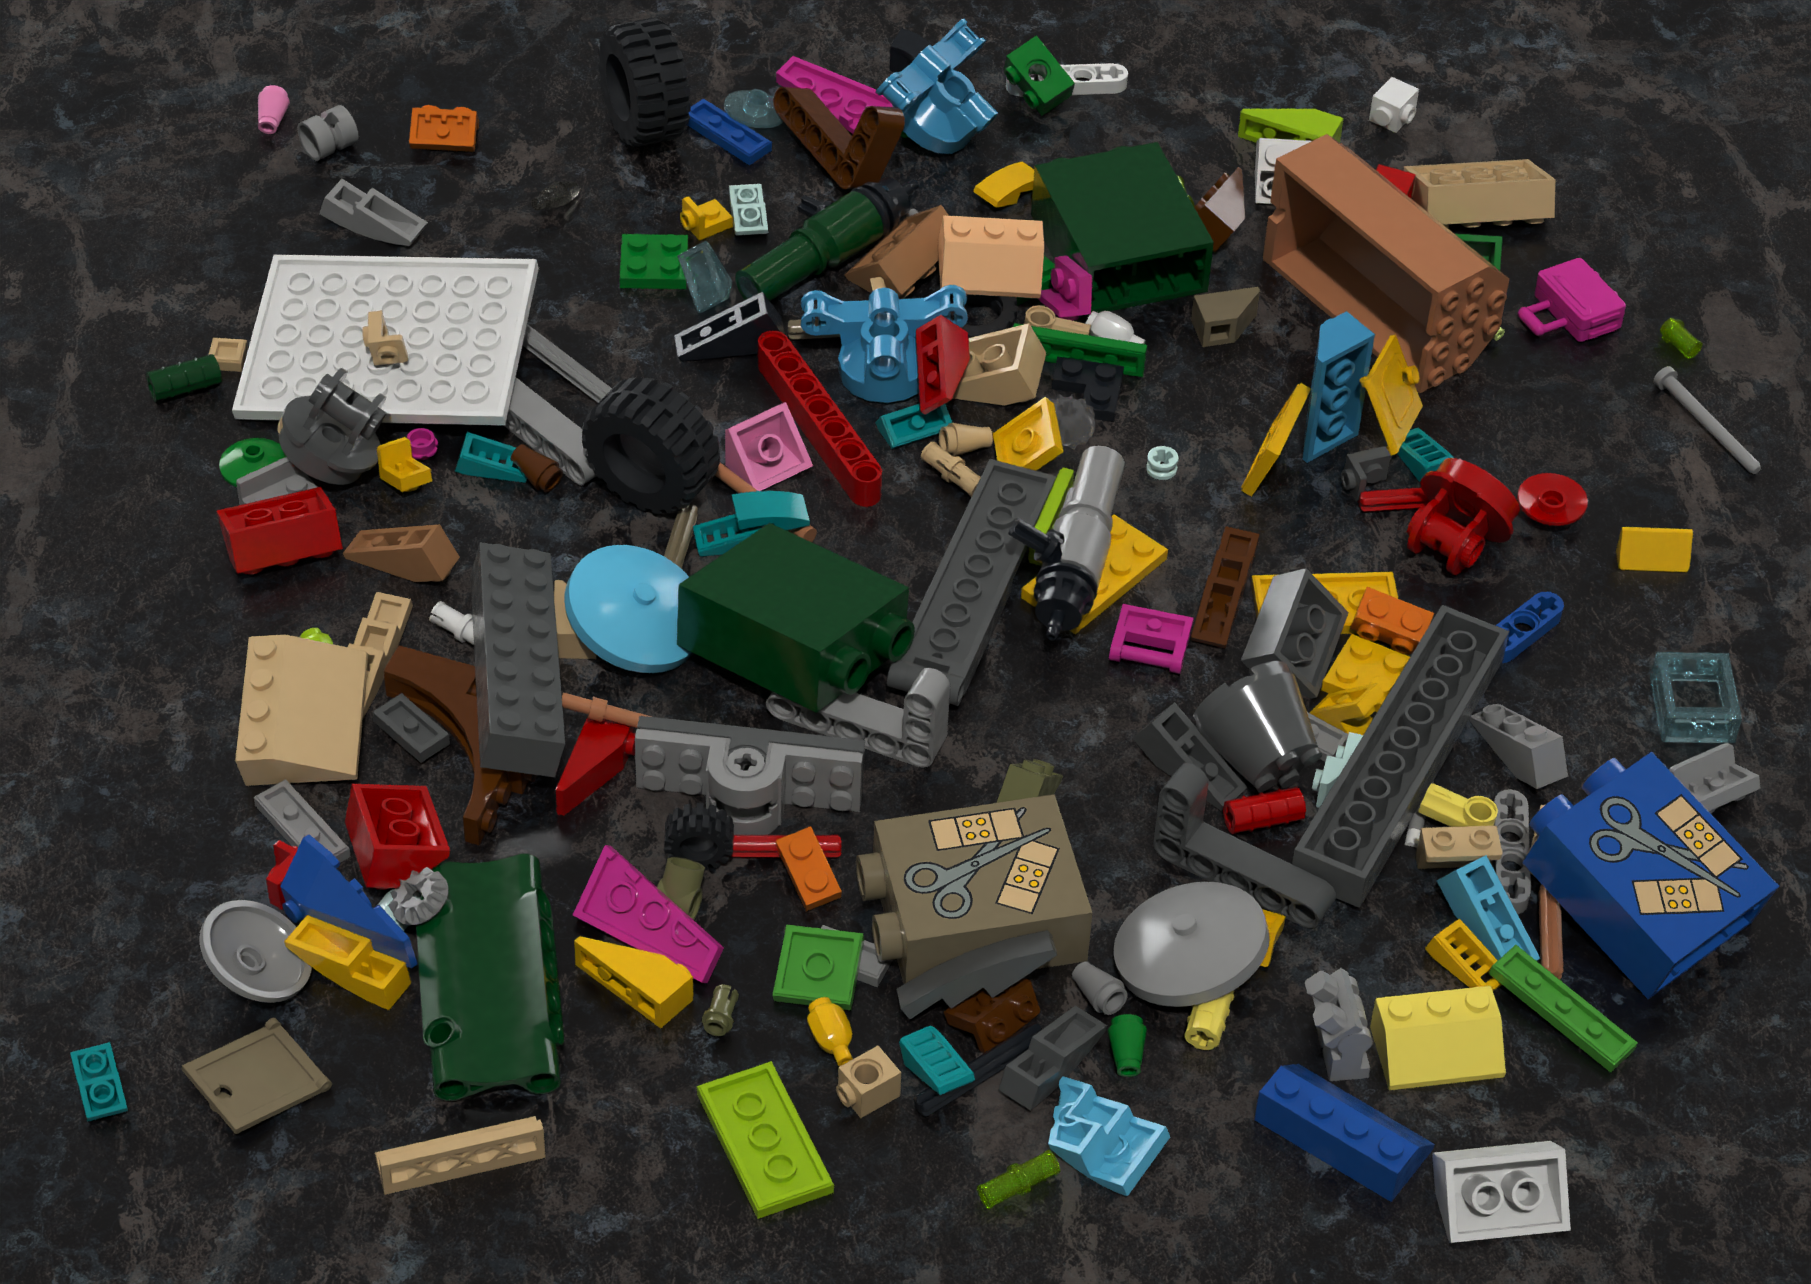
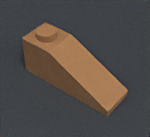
M440 524L360 530L343 552L344 557L348 560L413 582L443 581L449 576L452 567L460 558Z

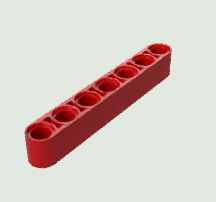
M773 330L762 333L758 338L759 371L781 402L787 403L793 419L849 498L856 505L862 507L874 506L881 500V466L788 337L782 332Z

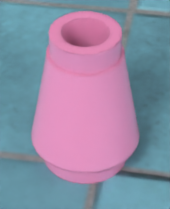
M275 85L266 86L258 95V129L265 134H274L277 131L290 104L288 94L283 88Z

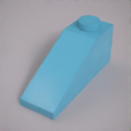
M1487 855L1437 880L1454 915L1463 921L1497 960L1505 955L1514 945L1519 946L1536 961L1541 959Z

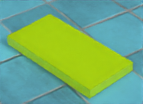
M772 1061L697 1086V1095L757 1219L834 1193V1184Z

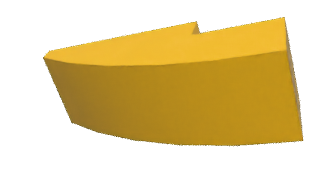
M306 915L284 941L285 946L319 973L351 993L384 1009L390 1010L411 984L406 962L373 950L371 939Z

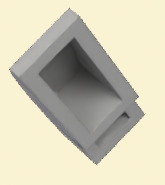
M342 178L324 198L319 213L355 233L375 240L410 246L428 223L374 188H371L366 194Z

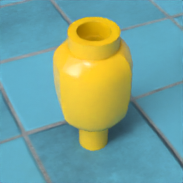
M821 997L814 1000L808 1007L810 1011L807 1017L809 1028L821 1049L829 1054H833L838 1066H842L853 1060L848 1049L852 1039L849 1020L844 1010L839 1005L832 1003L830 998Z

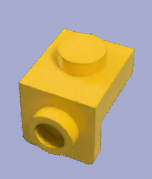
M406 437L377 447L380 479L401 492H411L417 490L420 485L432 482L431 469L412 458L411 442Z

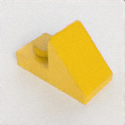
M1378 683L1332 692L1310 714L1347 734L1352 732L1364 735L1372 722L1370 715L1376 709L1374 706L1385 694Z

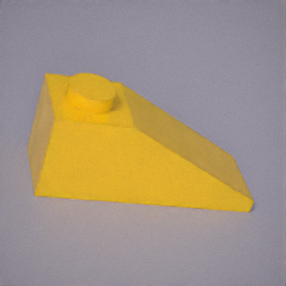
M581 936L574 940L575 965L659 1028H662L693 1001V976L685 966L675 964L665 955Z

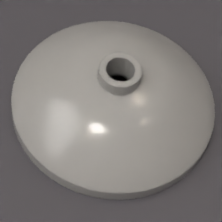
M248 900L225 902L214 908L202 924L199 941L206 964L223 985L245 998L267 1003L290 999L301 991L307 983L312 970L310 965L285 946L284 941L294 931L296 926L283 914L267 905Z

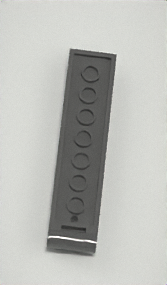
M989 459L913 620L915 633L912 644L900 660L891 664L887 678L888 687L908 692L922 669L933 668L942 672L949 680V704L956 706L960 704L1012 592V581L1028 546L1008 534L1009 529L1017 518L1035 527L1056 480V476Z

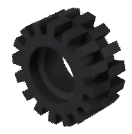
M697 803V808H692L691 804H685L683 811L677 807L673 810V815L669 813L667 822H665L664 851L665 854H668V858L689 859L702 864L705 870H708L709 864L715 869L720 867V861L726 863L729 860V856H732L734 824L732 817H727V812L723 809L716 812V806L711 804L708 809L703 808L704 803Z

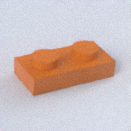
M811 826L776 840V848L806 911L841 898L842 891Z

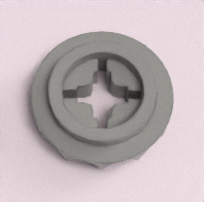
M428 867L424 868L420 873L412 870L410 878L407 880L399 879L400 887L390 892L393 900L388 906L393 912V916L400 923L405 925L421 924L436 915L444 905L448 895L447 881L439 871L434 872ZM418 891L422 893L424 899H416L412 895Z

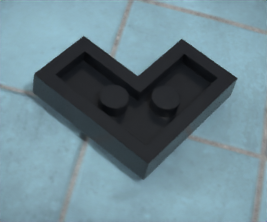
M1057 357L1052 379V389L1084 394L1080 417L1114 422L1123 381L1124 366Z

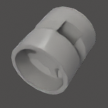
M337 105L322 112L321 117L315 115L298 123L297 127L298 136L304 150L315 161L335 153V149L342 150L357 143L359 139L355 121L349 111L342 105Z

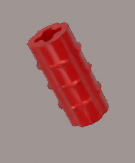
M1298 787L1283 790L1277 789L1268 793L1260 792L1258 795L1248 797L1243 795L1241 798L1225 801L1223 808L1225 824L1231 834L1246 831L1251 833L1256 829H1269L1271 826L1281 824L1286 826L1288 823L1304 820L1306 813L1305 800Z

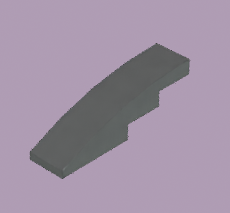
M1046 930L1008 938L971 950L935 966L897 988L901 1010L909 1019H912L940 999H943L952 1009L982 988L994 998L1057 956L1053 937Z

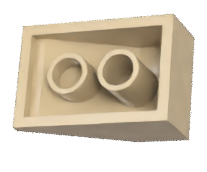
M1030 323L968 338L970 360L952 399L1009 405L1017 402H1026L1036 397L1047 352Z

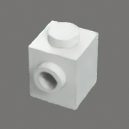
M1391 77L1373 95L1369 121L1397 133L1405 123L1409 124L1414 118L1419 89Z

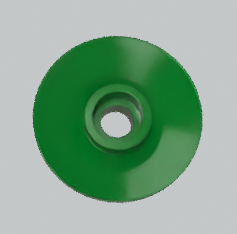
M266 438L244 439L234 443L224 451L219 462L220 473L226 482L237 487V479L287 456L276 441Z

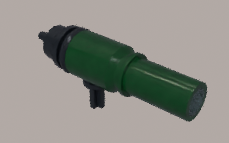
M886 177L877 183L867 182L860 187L854 188L850 193L837 201L827 200L821 203L806 195L801 197L802 203L797 206V209L810 218L804 221L802 229L794 230L788 240L737 271L735 282L741 296L747 300L763 292L768 300L771 301L810 275H819L825 271L826 267L831 269L838 267L873 243L886 237L889 232L897 228L899 219L909 213L910 201L908 196L918 189V182L911 180L900 185L893 178Z

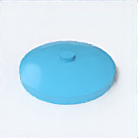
M612 545L599 548L586 555L576 565L565 589V610L573 630L592 652L617 667L640 673H658L672 670L685 663L694 654L677 645L678 586L689 578L679 566L654 551L630 545Z

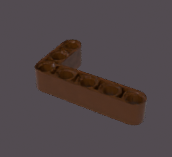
M780 87L775 92L773 98L776 113L841 188L854 189L867 182L877 183L880 181L905 125L904 114L900 108L866 107L853 135H851L809 88Z

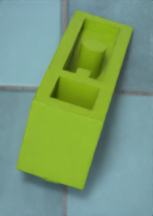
M1242 109L1238 137L1257 143L1259 138L1313 141L1328 134L1340 143L1344 118L1316 109Z

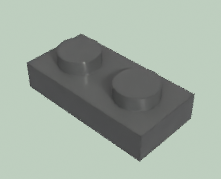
M402 693L373 711V722L420 763L450 744L449 734Z

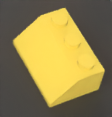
M1491 986L1375 999L1370 1028L1389 1090L1505 1077L1502 1020Z

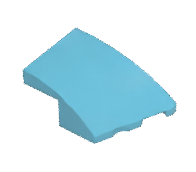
M1062 1076L1059 1080L1061 1091L1059 1105L1055 1106L1053 1114L1055 1124L1050 1130L1048 1142L1050 1149L1091 1180L1114 1192L1128 1196L1170 1139L1166 1126L1134 1117L1128 1105L1096 1095L1092 1085Z

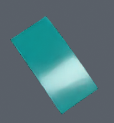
M754 491L732 494L739 530L767 525L768 523H773V525L784 530L810 526L802 494L784 491Z
M110 1042L70 1052L87 1122L128 1111Z

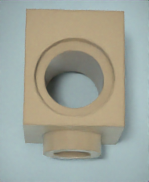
M876 1046L838 1068L837 1095L846 1107L851 1106L858 1116L862 1118L900 1097L901 1071L883 1050Z

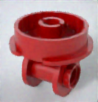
M1446 458L1436 471L1427 472L1422 477L1420 482L1421 488L1430 502L1426 506L1422 505L1415 512L1408 525V550L1419 553L1426 546L1433 550H1438L1440 554L1448 557L1447 571L1457 575L1465 567L1470 568L1477 561L1484 548L1485 539L1493 542H1506L1513 535L1512 522L1520 512L1519 503L1511 491L1487 471L1465 460Z

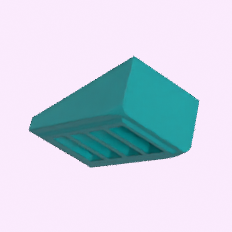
M1420 428L1409 431L1397 453L1419 482H1421L1425 473L1436 471L1444 459L1454 458Z
M467 432L455 472L469 476L524 483L527 480L519 468L512 467L513 462L510 458L517 447ZM499 459L506 460L505 464L498 463Z
M736 514L694 525L693 530L699 556L724 554L765 525L739 530ZM727 533L728 537L722 538L721 534ZM707 535H713L714 541L708 542Z
M925 1027L900 1039L899 1043L904 1065L939 1095L975 1080L972 1070L935 1027Z

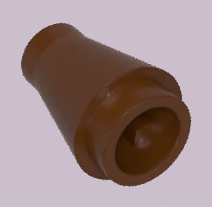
M524 444L519 445L511 455L510 460L518 466L536 490L542 489L546 493L550 492L556 487L563 476V470L559 468L557 461L528 448Z

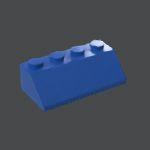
M1300 1064L1280 1066L1259 1091L1255 1121L1390 1202L1394 1200L1434 1149V1143Z

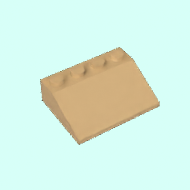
M1529 159L1404 166V171L1416 174L1412 195L1413 201L1447 228H1449V224L1461 223L1463 227H1479L1481 222L1492 221L1494 225L1505 226L1511 225L1512 220H1524L1525 223L1538 224L1543 223L1544 218H1555L1556 179Z
M290 635L249 637L235 759L246 786L278 784L285 779L289 783L357 779L368 663L367 651Z

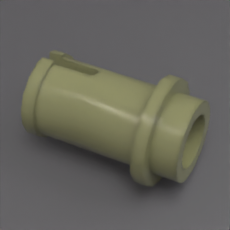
M729 985L716 986L713 991L710 1007L702 1016L705 1031L713 1036H723L733 1026L731 1016L739 994L734 989L730 999H728L731 990Z

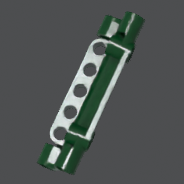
M518 854L482 863H459L444 860L431 870L434 872L439 871L446 879L448 884L447 899L436 915L416 925L423 1040L431 1050L433 1093L441 1100L455 1101L494 1086L509 1084L523 1086L529 1092L535 1094L550 1093L556 1090L561 1082L556 1047L564 1043V1030L552 909L549 899L542 888L539 859L530 854ZM420 893V900H423L424 897Z

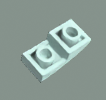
M729 185V199L735 235L767 234L768 224L765 203L763 202L762 185Z
M1349 732L1346 746L1338 745L1336 757L1327 756L1324 769H1316L1312 785V791L1318 792L1316 807L1320 808L1363 735Z

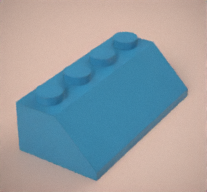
M1347 311L1335 318L1326 320L1320 326L1305 425L1302 459L1306 463L1359 434L1366 388L1361 386L1359 380L1369 373L1375 334Z

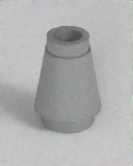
M1087 961L1078 964L1073 970L1072 979L1095 1011L1111 1015L1123 1007L1127 1000V991L1124 989V983L1121 980L1091 965Z

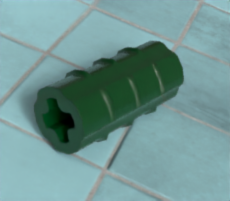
M210 354L146 372V382L153 401L158 402L169 398L173 399V397L183 394L189 395L190 392L201 389L206 390L208 387L221 384L222 376L215 356Z

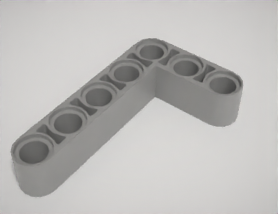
M933 668L922 669L904 699V709L858 693L852 695L843 693L816 713L775 692H771L766 701V707L774 717L826 736L865 740V749L924 768L933 763L947 737L950 683L942 672Z

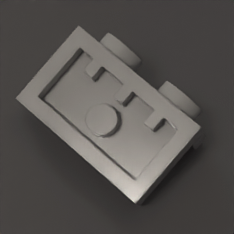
M287 457L249 473L236 481L239 505L317 488L308 475L297 468Z

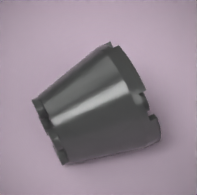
M1271 661L1250 668L1249 673L1251 676L1237 680L1230 687L1223 683L1203 700L1193 714L1200 734L1258 792L1266 791L1277 784L1281 788L1293 785L1301 777L1298 772L1306 766L1314 764L1322 757L1296 677L1285 662Z

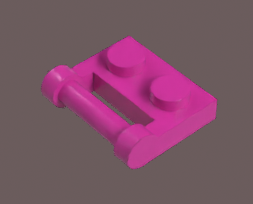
M1123 604L1112 640L1109 660L1120 662L1121 659L1169 668V672L1181 674L1192 631L1193 617ZM1125 641L1172 650L1173 654L1128 646L1124 644Z

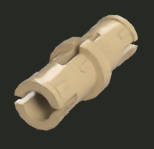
M936 442L927 444L921 453V460L942 474V479L947 483H955L972 497L981 477L965 466V460L961 457H953Z

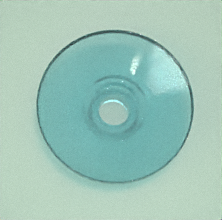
M739 90L730 93L725 98L724 109L726 113L743 125L754 128H773L784 122L774 109V97L762 90Z

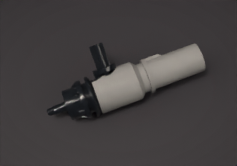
M1092 446L1083 452L1073 486L1067 491L1059 518L1056 519L1051 530L1045 534L1017 518L1008 532L1010 536L1035 550L1034 560L1043 563L1041 570L1036 576L1034 597L1037 602L1035 615L1047 627L1046 636L1049 640H1056L1061 631H1068L1078 627L1083 615L1087 614L1092 608L1098 593L1099 583L1111 545L1110 532L1113 527L1111 514L1125 468V461L1116 450L1106 446Z

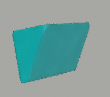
M920 404L880 416L875 422L877 429L891 449L937 435L941 427L953 423L945 404L926 415L921 413Z

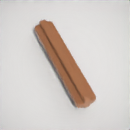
M1541 884L1540 891L1538 892L1541 965L1558 979H1561L1563 973L1561 904Z

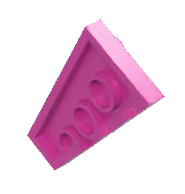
M792 56L776 72V83L782 87L811 89L846 130L852 134L866 107H893L883 95L878 96L875 93L876 89L795 56Z
M604 846L573 916L636 949L665 955L675 964L685 966L694 979L702 983H708L724 947L612 846Z

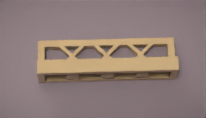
M533 1116L375 1152L384 1195L545 1158L541 1120H536V1117Z

